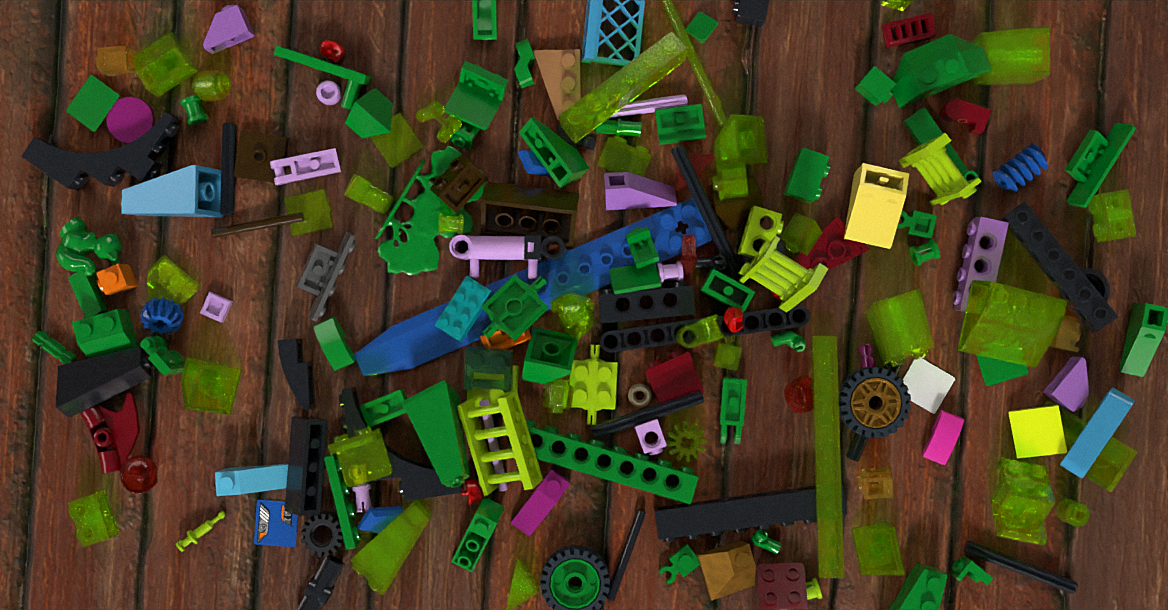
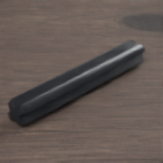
M230 122L223 123L220 214L226 216L234 215L235 203L234 169L236 163L237 126Z

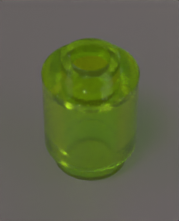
M1066 499L1057 506L1058 517L1072 526L1081 527L1089 521V509L1082 503Z

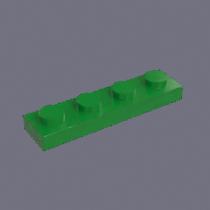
M337 453L330 454L324 457L345 547L348 550L357 547L359 540H361V531L358 526H355L353 518L356 517L354 504L350 503L348 494H350L349 482L347 480L344 481V461L339 458Z

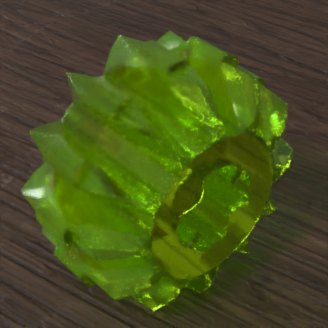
M685 421L682 424L683 429L681 430L675 424L674 429L677 433L668 432V436L674 440L666 441L667 446H674L669 450V453L673 455L678 452L676 456L678 461L685 455L686 462H690L691 454H693L695 459H699L696 451L705 452V448L699 444L707 442L706 438H698L704 431L699 429L695 432L697 427L695 423L688 429V424ZM685 436L687 439L692 438L689 447L680 445V443H683L681 439Z

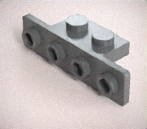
M345 232L337 252L315 243L296 283V287L317 295L308 313V317L313 321H317L318 317L323 316L326 310L325 302L327 297L333 294L336 288L335 280L338 274H342L346 262L344 260L347 254L351 253L356 243L354 240L355 235L350 232Z

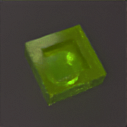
M718 343L713 366L737 371L742 348Z

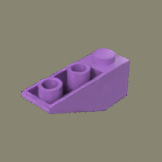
M630 172L604 173L606 210L677 206L675 187Z

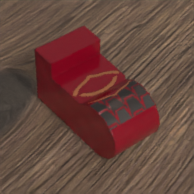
M960 99L950 100L942 106L940 111L944 121H956L970 126L968 133L974 135L984 132L991 113L990 109Z

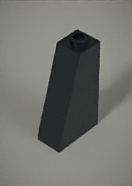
M139 346L58 366L56 408L65 416L72 417L151 378L153 363L148 359L150 357L149 354Z

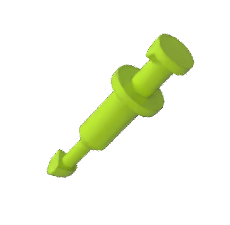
M224 510L213 520H207L194 531H187L188 537L177 541V548L183 552L185 547L191 542L194 544L199 543V538L211 530L214 523L225 517Z

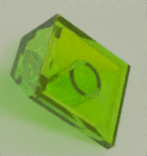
M739 114L729 116L714 142L716 167L768 163L763 116Z
M186 357L181 377L185 409L231 415L242 369L208 360Z

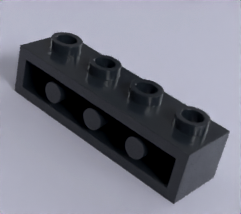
M313 416L292 417L284 511L298 516L320 514L327 432L326 419Z

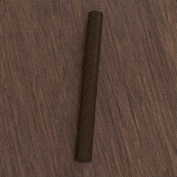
M303 212L211 229V235L213 238L302 222L305 218Z

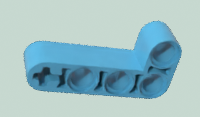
M1114 387L1110 388L1061 461L1060 466L1082 479L1135 400Z

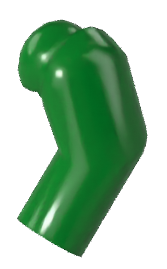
M792 330L770 336L774 347L787 344L796 352H802L806 348L805 339Z

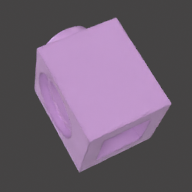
M657 418L635 425L644 454L648 452L650 455L658 454L663 451V447L667 446ZM650 431L657 433V440L654 443H647L644 440L646 433Z

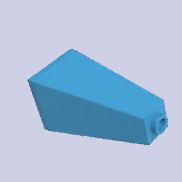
M191 165L123 189L121 214L137 216L223 217L220 214L221 170Z

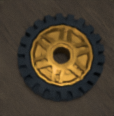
M863 367L862 369L855 370L854 373L846 377L845 381H842L841 389L837 392L838 399H836V405H838L837 410L842 421L852 431L869 438L887 437L890 433L894 434L898 431L897 428L905 424L903 421L908 419V410H911V404H909L911 395L908 394L909 389L907 385L903 383L904 381L897 374L881 367ZM876 396L878 404L876 407L870 408L869 400L871 397Z

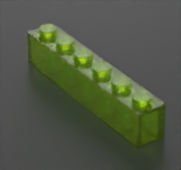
M671 31L559 115L560 126L571 140L577 143L686 61V46Z

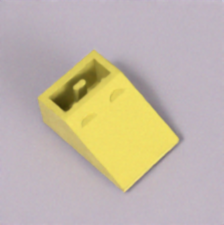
M862 163L853 177L844 239L888 249L891 248L906 198L909 173Z

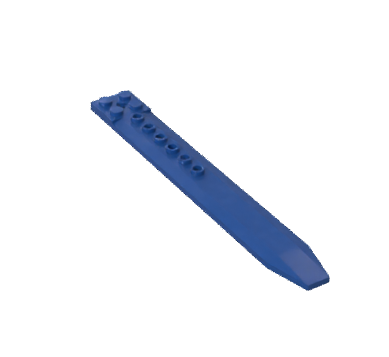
M688 199L677 204V206L667 208L571 249L559 261L548 259L539 263L537 278L542 276L547 283L537 293L539 298L548 306L546 311L609 285L610 269L635 265L626 239V234L630 233L633 229L649 228L660 260L655 262V264L712 241L713 239L694 199ZM680 221L688 225L684 235L681 232L675 231ZM528 268L515 273L523 282L529 285L536 280L528 278ZM513 275L485 287L491 290L494 295ZM447 302L393 325L355 354L356 360L363 376L412 369L480 340V336L484 335L482 331L492 321L483 310L461 343L435 326L449 304Z

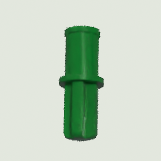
M620 118L618 120L596 119L594 131L601 134H614L617 137L619 135L640 137L641 122L620 121Z

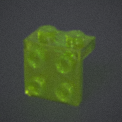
M371 426L357 430L358 435L349 437L348 433L334 437V442L328 445L330 455L337 454L344 480L348 487L389 476L392 473V466L380 428L372 430Z

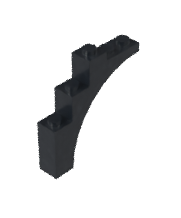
M165 112L158 122L140 138L123 147L106 152H69L60 149L46 140L34 137L21 157L66 188L79 191L80 188H83L88 182L89 175L104 185L115 187L124 179L125 171L140 181L146 182L160 176V169L163 164L157 161L156 158L165 152L167 142L178 133L179 124L182 121L174 115Z
M356 387L342 389V394L339 395V402L345 412V417L342 419L343 429L348 434L339 437V442L336 443L337 454L341 456L342 461L370 458L367 467L369 475L373 477V481L401 477L402 481H399L400 495H404V501L462 493L464 490L463 484L454 488L445 486L441 483L432 465L422 464L409 459L385 443L372 427L368 428L359 407L361 405Z

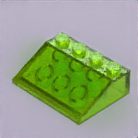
M972 280L957 351L1036 368L1063 324L1067 300L992 281Z

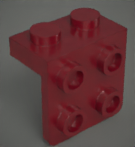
M682 349L670 353V358L661 361L659 358L647 363L648 368L644 369L659 403L701 390L703 394L705 392L692 363L693 359L689 351L683 352Z
M802 563L760 564L757 566L760 610H808L805 569Z

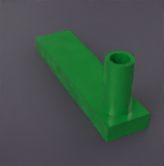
M276 46L274 55L348 79L341 103L343 108L351 110L355 101L358 100L362 84L370 85L372 78L370 75L285 47Z
M925 107L903 121L918 145L943 134ZM946 144L945 148L947 150L945 152L967 181L978 178L976 172L967 169L951 144Z

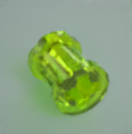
M439 213L438 234L454 232L458 233V235H463V214H459V216H444L443 213Z

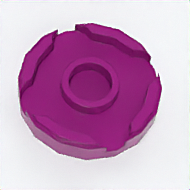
M137 97L118 99L107 114L108 129L116 139L128 144L140 138L156 124L154 110L148 103Z

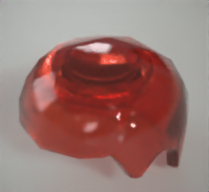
M806 375L799 376L790 380L785 386V401L790 409L796 413L804 414L810 412L815 406V395L817 392L810 388V384L813 382L810 377Z
M143 455L128 458L120 469V479L123 487L134 494L149 492L158 482L156 463L150 457Z

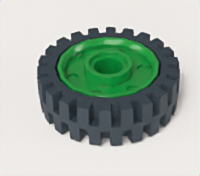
M583 545L564 546L560 550H556L547 559L541 572L540 586L542 596L546 600L547 605L551 606L553 610H599L603 602L606 601L610 589V575L605 561L593 549L585 548ZM575 576L579 577L582 582L578 586H573L569 583V579Z

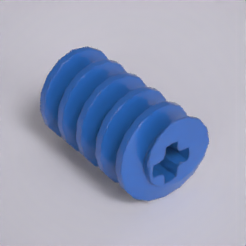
M1031 143L1021 153L1016 154L1014 159H1009L1006 164L999 167V170L993 171L992 176L1000 188L1005 191L1010 189L1015 193L1018 191L1016 183L1024 187L1026 183L1023 178L1032 181L1033 176L1031 172L1035 175H1040V168L1046 170L1048 169V164L1043 151L1036 144Z

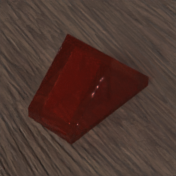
M687 153L697 175L716 159L713 154ZM677 165L676 189L681 191L687 184Z

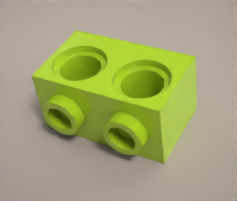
M757 206L752 207L737 254L754 259L758 252L754 250L753 242L760 240L764 244L765 241L770 242L776 234L780 235L784 225V221H781L782 214ZM762 217L770 220L771 227L769 230L761 227L760 219Z

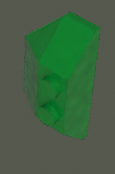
M948 34L904 53L893 79L896 85L892 91L900 109L987 73L992 69L982 47L955 35Z

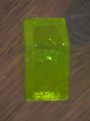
M520 558L516 562L506 610L514 609L539 593V584L523 559Z

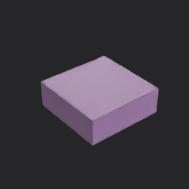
M209 292L200 313L224 323L233 301L214 292Z

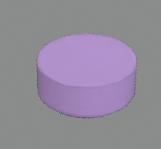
M327 80L318 85L316 94L322 103L334 105L341 98V89L335 82Z

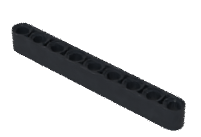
M796 305L787 313L779 307L744 312L742 319L744 327L735 333L723 331L721 325L724 321V315L610 330L602 334L600 344L607 352H619L801 327L809 322L810 312L801 305ZM796 309H799L803 314L800 322H795L792 318V314ZM774 312L780 318L779 323L775 326L769 323V316ZM752 315L756 319V325L754 328L749 329L745 325V320L748 316ZM702 322H707L710 326V331L707 335H701L698 332V326ZM679 325L685 326L687 330L686 336L681 339L677 338L674 334L675 328ZM656 328H660L664 333L663 339L658 342L653 341L651 338V332ZM633 331L638 332L641 337L640 342L636 345L629 344L627 340L628 334ZM607 335H614L617 338V345L615 347L608 348L604 345V339Z

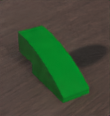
M472 0L473 40H497L498 0Z

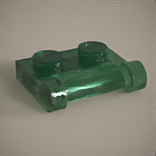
M466 347L464 390L481 388L503 390L505 393L512 391L513 349ZM474 373L504 374V381L474 379Z

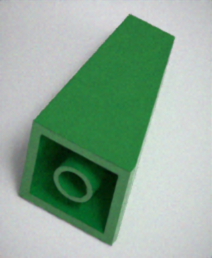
M443 380L402 401V404L441 483L447 487L451 486V488L463 484L464 479L470 477L464 428L458 416L457 406L461 404L460 395L446 380Z

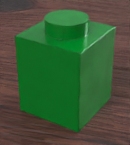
M874 66L854 89L873 105L877 106L881 102L885 104L893 96L894 92L892 89L896 83Z

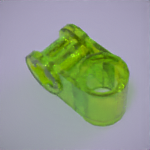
M715 314L700 319L695 323L680 328L676 335L677 342L682 347L693 348L724 338L725 335L721 333L716 320L718 315ZM687 330L692 331L694 334V340L690 344H686L682 337L683 333Z

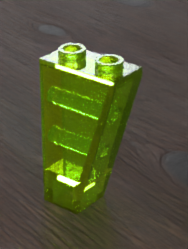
M417 499L350 560L353 563V569L359 575L363 574L367 578L370 588L381 595L392 584L432 517Z

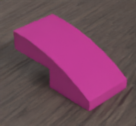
M941 410L931 428L932 435L922 451L923 457L945 465L957 442L964 418Z

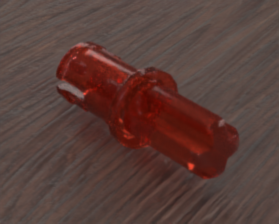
M686 234L682 237V255L679 257V260L682 262L683 281L688 282V273L690 282L696 280V261H698L696 237L691 234Z

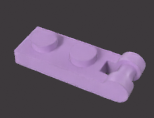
M336 148L270 162L271 169H274L276 176L274 178L275 185L341 172ZM290 166L292 174L285 175L283 167Z

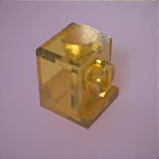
M1062 315L1061 319H1052L1046 346L1078 352L1079 347H1075V344L1080 338L1081 331L1079 329L1080 323L1076 322L1077 318Z
M890 466L861 470V476L857 477L858 491H863L864 500L894 498Z

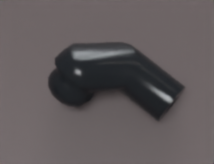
M720 254L711 257L694 258L695 270L715 269L722 271L727 266L726 257Z

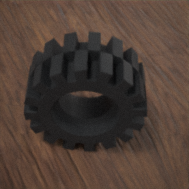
M322 511L320 514L310 517L303 524V530L300 534L303 535L301 542L306 544L304 547L306 551L308 549L311 550L310 554L314 555L317 553L318 557L323 555L329 556L342 546L344 542L338 515L334 516V512L326 513V511ZM326 525L331 529L332 538L330 541L321 542L316 538L315 531L318 526Z

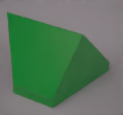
M374 88L355 101L345 124L362 139L391 133L393 103Z

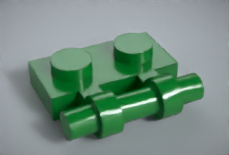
M146 337L141 341V348L149 354L150 357L148 359L163 376L180 374L188 368L184 363V357L179 352L169 350L166 347L168 342L164 337Z

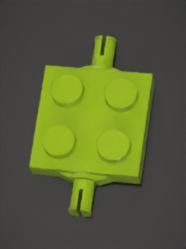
M590 344V358L573 361L570 374L568 407L588 410L586 424H591L592 417V425H597V411L616 409L618 362H607L599 359L600 345H596L595 349V344Z

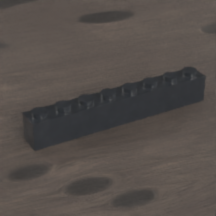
M839 482L691 502V504L681 503L653 507L657 536L659 540L663 539V542H673L677 540V537L686 536L687 539H696L701 537L700 534L710 533L711 536H718L724 534V531L727 530L740 533L747 531L749 527L768 529L771 528V524L780 523V526L794 525V521L801 520L804 523H814L818 521L817 518L827 517V520L840 519L841 515L847 514L844 486Z

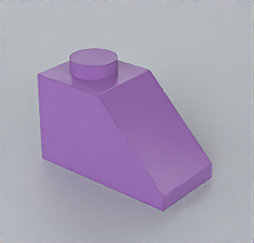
M227 5L221 9V12L215 14L203 43L205 50L214 54L255 37L246 13L240 6Z
M1072 356L1043 391L1045 395L1066 411L1075 412V410H1079L1085 404V398L1089 395L1086 360L1083 357Z

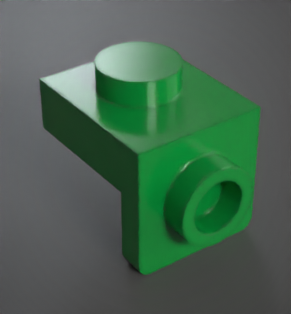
M648 227L636 228L626 234L627 243L637 269L660 261Z

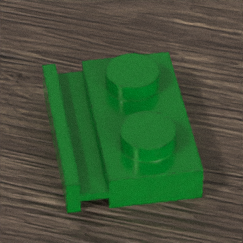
M702 104L655 110L659 145L706 139Z

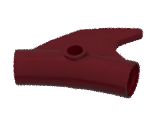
M133 393L126 395L123 409L120 412H113L100 403L80 412L94 442L102 474L124 470V465L134 448L140 428L138 410Z

